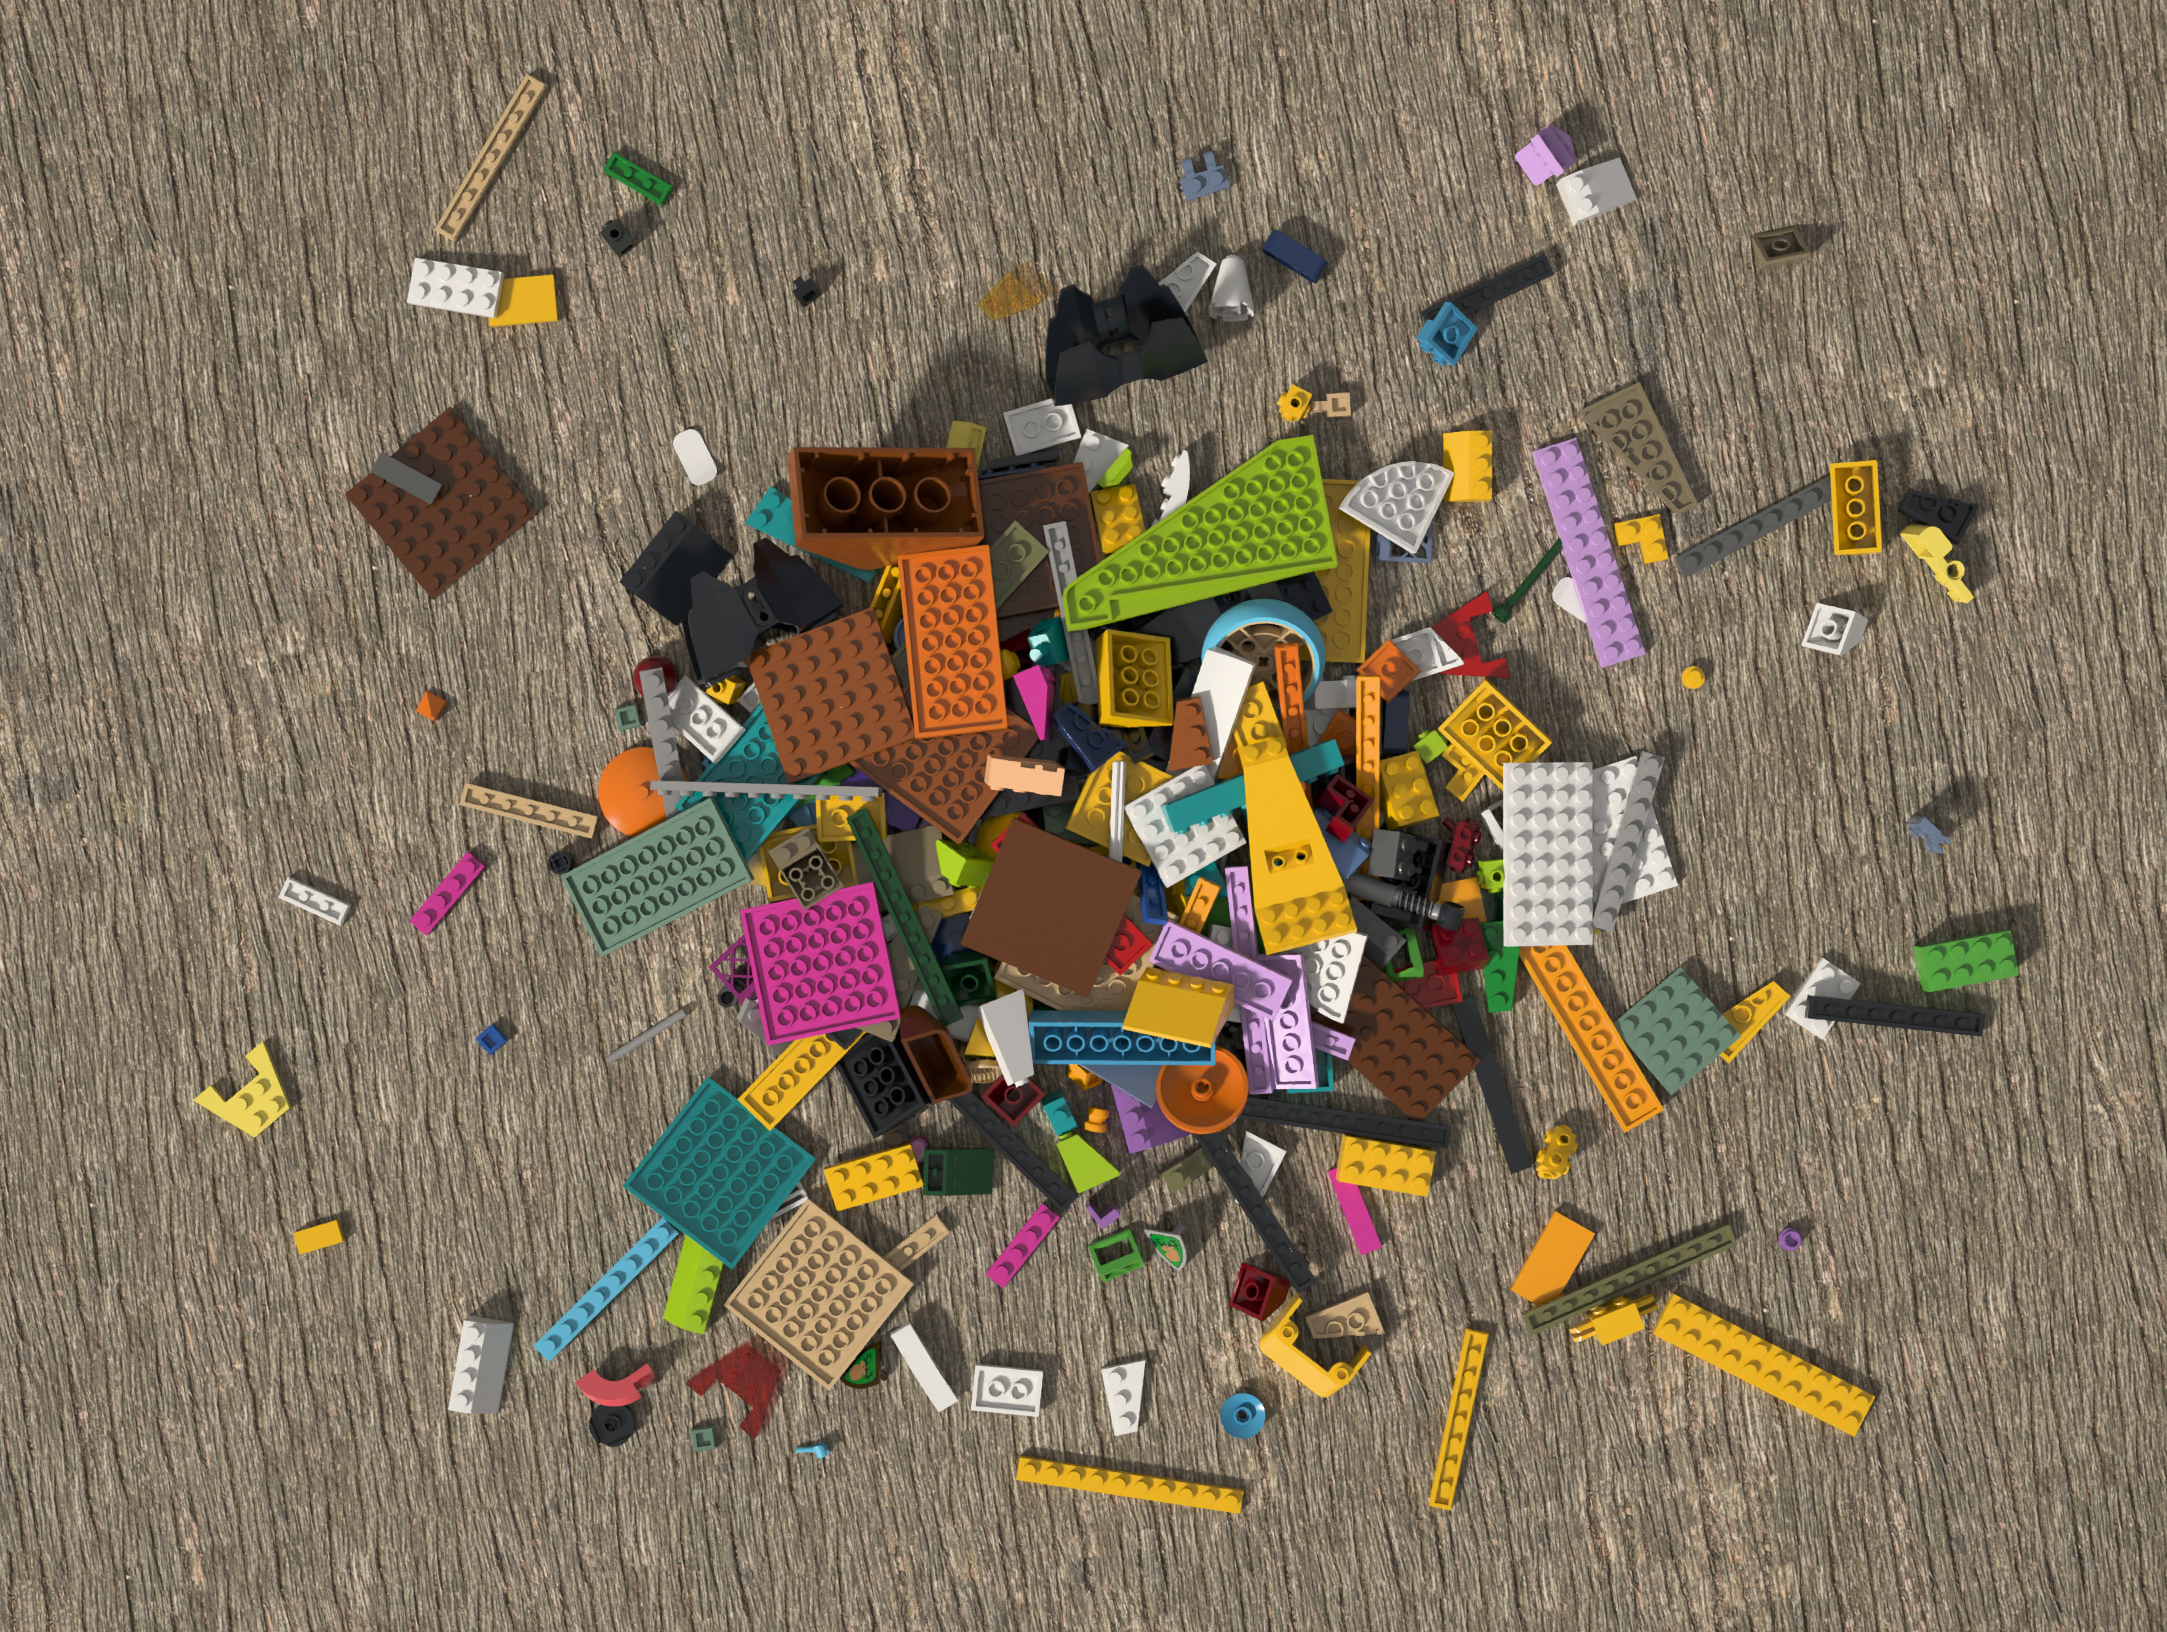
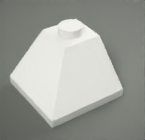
M1816 603L1801 646L1843 656L1861 641L1868 619L1855 611Z

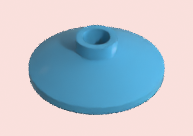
M1234 1394L1221 1407V1424L1225 1431L1233 1437L1241 1439L1250 1438L1262 1429L1265 1422V1409L1260 1400L1251 1394ZM1244 1410L1246 1411V1416L1239 1417L1238 1412Z

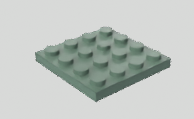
M1681 967L1613 1023L1623 1041L1670 1095L1674 1094L1741 1037Z

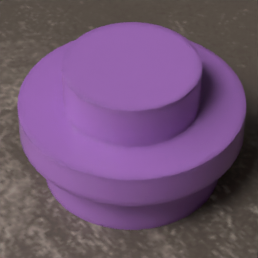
M1789 1227L1780 1232L1778 1240L1782 1248L1792 1251L1801 1245L1802 1237L1798 1230Z

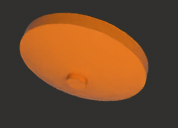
M638 747L620 753L606 766L599 782L598 798L606 819L617 830L633 837L667 821L662 795H657L658 790H650L651 781H659L653 748ZM680 764L683 781L689 782L687 774Z
M1217 1045L1215 1065H1162L1156 1082L1157 1099L1163 1114L1178 1128L1195 1134L1215 1133L1234 1123L1243 1112L1249 1093L1248 1078L1243 1065L1231 1052Z

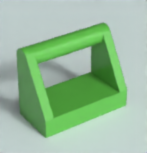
M1414 928L1397 932L1406 940L1405 944L1411 968L1395 974L1392 961L1390 960L1384 967L1385 973L1396 983L1423 978L1424 968Z
M1130 1228L1088 1245L1103 1283L1145 1266ZM1129 1238L1134 1250L1133 1253L1101 1265L1096 1251Z

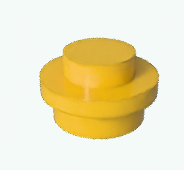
M1688 667L1682 673V682L1687 688H1699L1705 681V674L1699 667Z

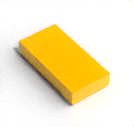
M339 1219L293 1233L299 1255L345 1241Z

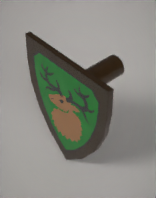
M880 1342L868 1346L857 1355L840 1377V1380L845 1385L854 1389H866L881 1383V1380H887L888 1373L881 1369Z

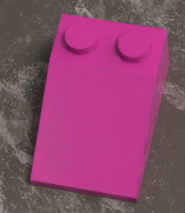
M1036 665L1013 675L1039 739L1048 741L1052 736V720L1050 716L1053 715L1054 685L1052 682L1055 681V677L1050 668L1047 669L1046 666Z

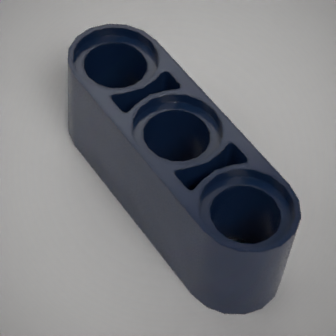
M1275 229L1272 230L1261 248L1266 255L1315 284L1318 283L1329 265L1324 258Z
M1402 690L1389 703L1384 700L1382 755L1399 756L1406 754L1409 691Z

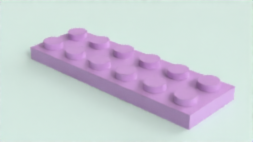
M1168 919L1169 921L1163 927L1149 962L1170 972L1233 984L1234 1003L1274 1022L1293 982V978Z
M1303 952L1259 954L1256 956L1258 962L1293 978V982L1274 1022L1264 1017L1273 1089H1316L1319 1086Z

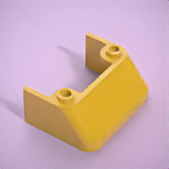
M1295 1292L1261 1336L1259 1345L1265 1355L1317 1395L1329 1397L1352 1380L1369 1358L1371 1352L1368 1346L1363 1344L1349 1364L1336 1362L1327 1372L1292 1344L1297 1339L1299 1331L1297 1325L1289 1318L1303 1301L1300 1294Z

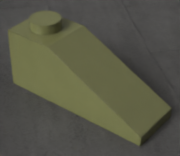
M1200 1146L1160 1170V1173L1171 1192L1175 1193L1213 1168L1214 1165Z

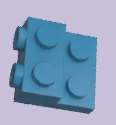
M1445 301L1435 319H1428L1416 339L1420 342L1419 348L1434 355L1432 358L1434 362L1441 366L1445 364L1455 366L1478 330V327L1451 302Z

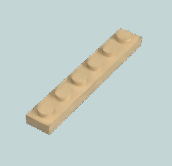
M469 783L464 784L459 804L591 839L594 838L599 816Z

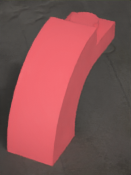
M645 1364L623 1380H606L600 1377L595 1369H593L575 1383L585 1396L598 1404L623 1406L642 1398L637 1390L649 1386L653 1381L652 1379L656 1376L649 1365Z

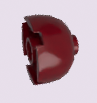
M652 655L644 658L637 664L633 674V682L641 696L644 697L639 671L659 667L663 669L667 696L673 693L679 682V673L671 660L664 656Z

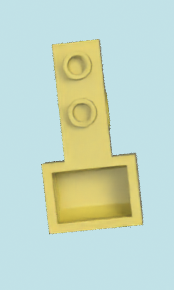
M1910 524L1899 533L1918 558L1924 559L1935 572V579L1940 584L1946 586L1949 590L1947 593L1952 600L1968 603L1974 598L1960 580L1965 573L1964 565L1960 561L1943 558L1952 550V544L1939 528ZM1952 565V573L1948 575V567Z

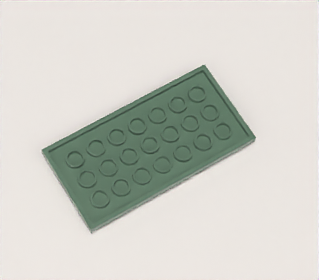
M714 797L689 808L560 876L600 957L608 955L755 879Z

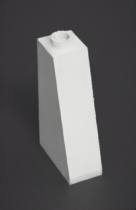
M1023 989L976 1009L1007 1085L1015 1083L1016 1087L1028 1083V1077L1034 1075Z

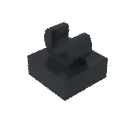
M801 276L793 281L797 288L792 292L803 308L822 295L811 278L804 282Z

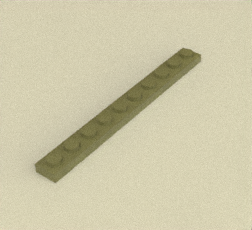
M1726 1222L1521 1312V1316L1529 1334H1536L1738 1245L1730 1224Z

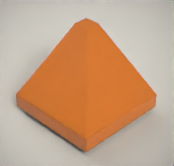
M426 691L416 711L432 721H437L447 701Z

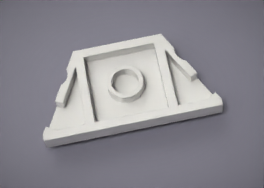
M1431 627L1391 640L1421 670L1412 681L1465 664L1459 655Z

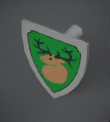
M1178 1223L1171 1232L1145 1228L1144 1231L1153 1248L1169 1265L1180 1272L1188 1259L1187 1248L1181 1235L1185 1230V1226L1182 1223Z

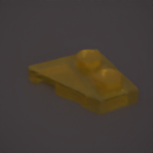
M1007 272L977 306L990 319L996 322L1040 304V300Z

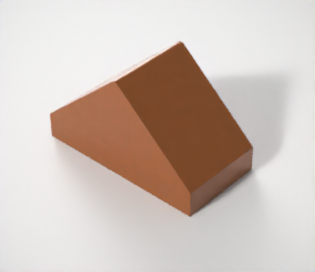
M793 447L787 456L795 544L798 548L864 571H870L898 564L897 556L972 547L976 546L985 537L975 448Z

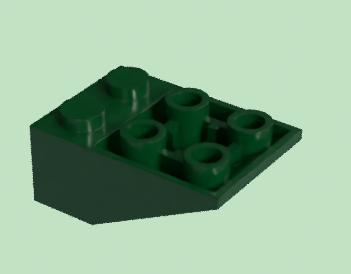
M926 1146L924 1149L923 1195L992 1194L994 1148Z

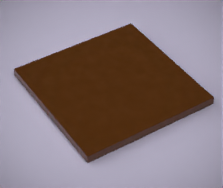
M1013 817L960 944L1089 997L1142 871Z

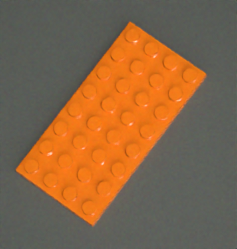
M981 545L897 556L915 738L923 739L1009 729L990 546Z

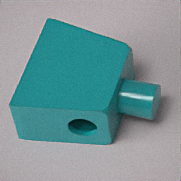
M1060 616L1039 621L1028 636V643L1031 648L1030 658L1035 661L1036 665L1043 666L1057 664L1070 659Z
M1062 1088L1045 1095L1041 1099L1043 1108L1057 1136L1080 1127Z

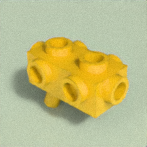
M1556 1125L1553 1129L1547 1130L1543 1139L1546 1142L1545 1146L1536 1157L1538 1162L1536 1170L1540 1178L1557 1179L1562 1174H1567L1571 1163L1568 1162L1569 1155H1573L1578 1147V1143L1575 1142L1577 1135L1572 1133L1570 1127Z

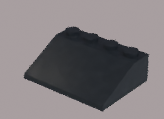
M675 511L619 583L677 626L692 608L690 578L702 571L715 578L733 555L683 515Z
M1381 827L1380 830H1388V828ZM1406 833L1416 836L1418 844L1417 851L1413 857L1415 870L1410 882L1380 878V880L1398 886L1397 889L1402 890L1403 893L1408 892L1409 895L1414 894L1415 897L1420 896L1421 899L1426 898L1427 901L1432 900L1433 903H1438L1447 867L1445 863L1452 843ZM1369 900L1362 901L1364 906L1383 921L1431 932L1434 919L1429 918L1428 915L1423 916L1422 913L1417 914L1416 911L1411 912L1410 909L1405 910L1404 907L1399 908L1398 905L1396 907L1392 905L1390 908Z
M900 1029L894 1042L868 1034L855 1043L835 1064L873 1138L883 1135L935 1105L932 1104L901 1042Z

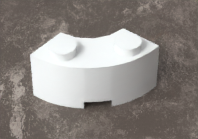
M1342 676L1340 681H1324V677H1322L1316 690L1304 702V709L1356 708V676Z

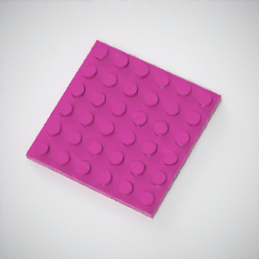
M875 882L839 889L805 911L797 898L740 910L767 1046L900 1018V1005Z

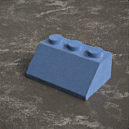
M1322 806L1313 814L1339 875L1346 881L1369 859L1372 844L1368 839L1359 836L1354 830L1345 843H1342L1325 831L1335 814Z

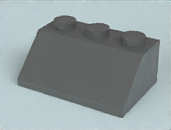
M1353 896L1349 903L1357 932L1368 935L1364 954L1382 970L1406 940Z

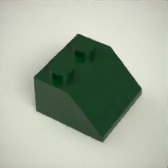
M975 950L944 956L942 970L959 1007L994 1001L998 998L992 957Z

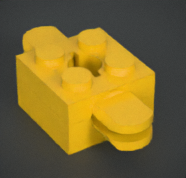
M1647 1294L1635 1300H1631L1627 1295H1622L1584 1312L1587 1319L1571 1325L1569 1331L1572 1334L1575 1333L1572 1336L1574 1342H1580L1594 1336L1603 1346L1645 1329L1641 1316L1657 1310L1658 1305L1656 1302H1653L1655 1300L1653 1294Z

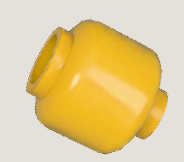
M1003 649L1001 650L1003 679L1007 681L1014 678L1013 675L1018 674V669L1021 666L1019 658L1014 652Z

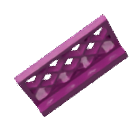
M745 934L709 966L736 996L741 1005L745 998L754 1001L757 999L754 981L750 984L753 975H751L749 954L748 959H736V949L740 945H747L743 943L746 940ZM723 961H732L731 975L722 974L717 969V966ZM735 961L748 962L747 975H735ZM726 977H731V983L727 980ZM735 977L747 978V988L741 993L734 987Z

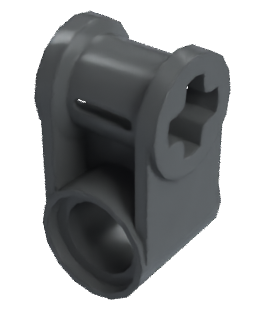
M740 965L735 970V975H747V972ZM735 977L734 987L741 993L747 988V983L741 978ZM724 985L717 994V1001L720 1006L730 1008L739 1001L734 995V1000L731 1004L724 1002V992L730 991Z

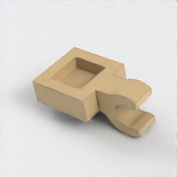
M1350 393L1326 394V401H1312L1310 403V413L1327 411V418L1351 416Z

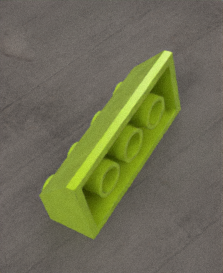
M685 1235L663 1319L681 1329L704 1335L708 1329L725 1264L687 1235Z

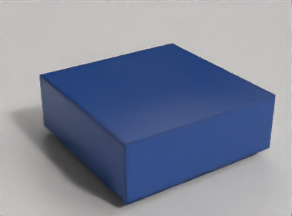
M494 1023L475 1038L490 1056L508 1041L507 1037Z

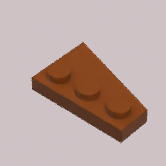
M1201 696L1178 699L1168 771L1213 764L1214 758Z

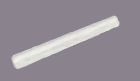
M1114 761L1112 768L1109 857L1122 862L1126 763L1124 761Z

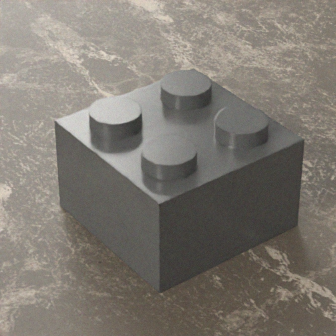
M1374 829L1368 875L1410 882L1415 870L1413 857L1418 847L1416 836L1397 831Z

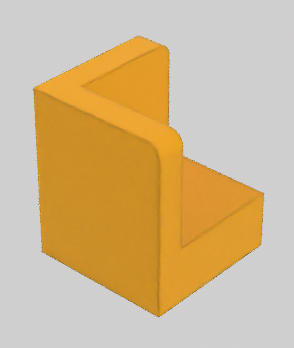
M1069 1064L1068 1076L1084 1091L1102 1084L1100 1077L1078 1064Z

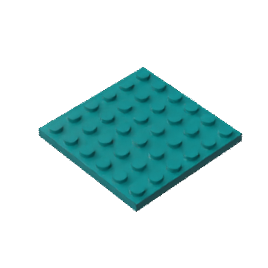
M707 1077L622 1187L732 1270L816 1158L775 1127L769 1131L736 1097Z

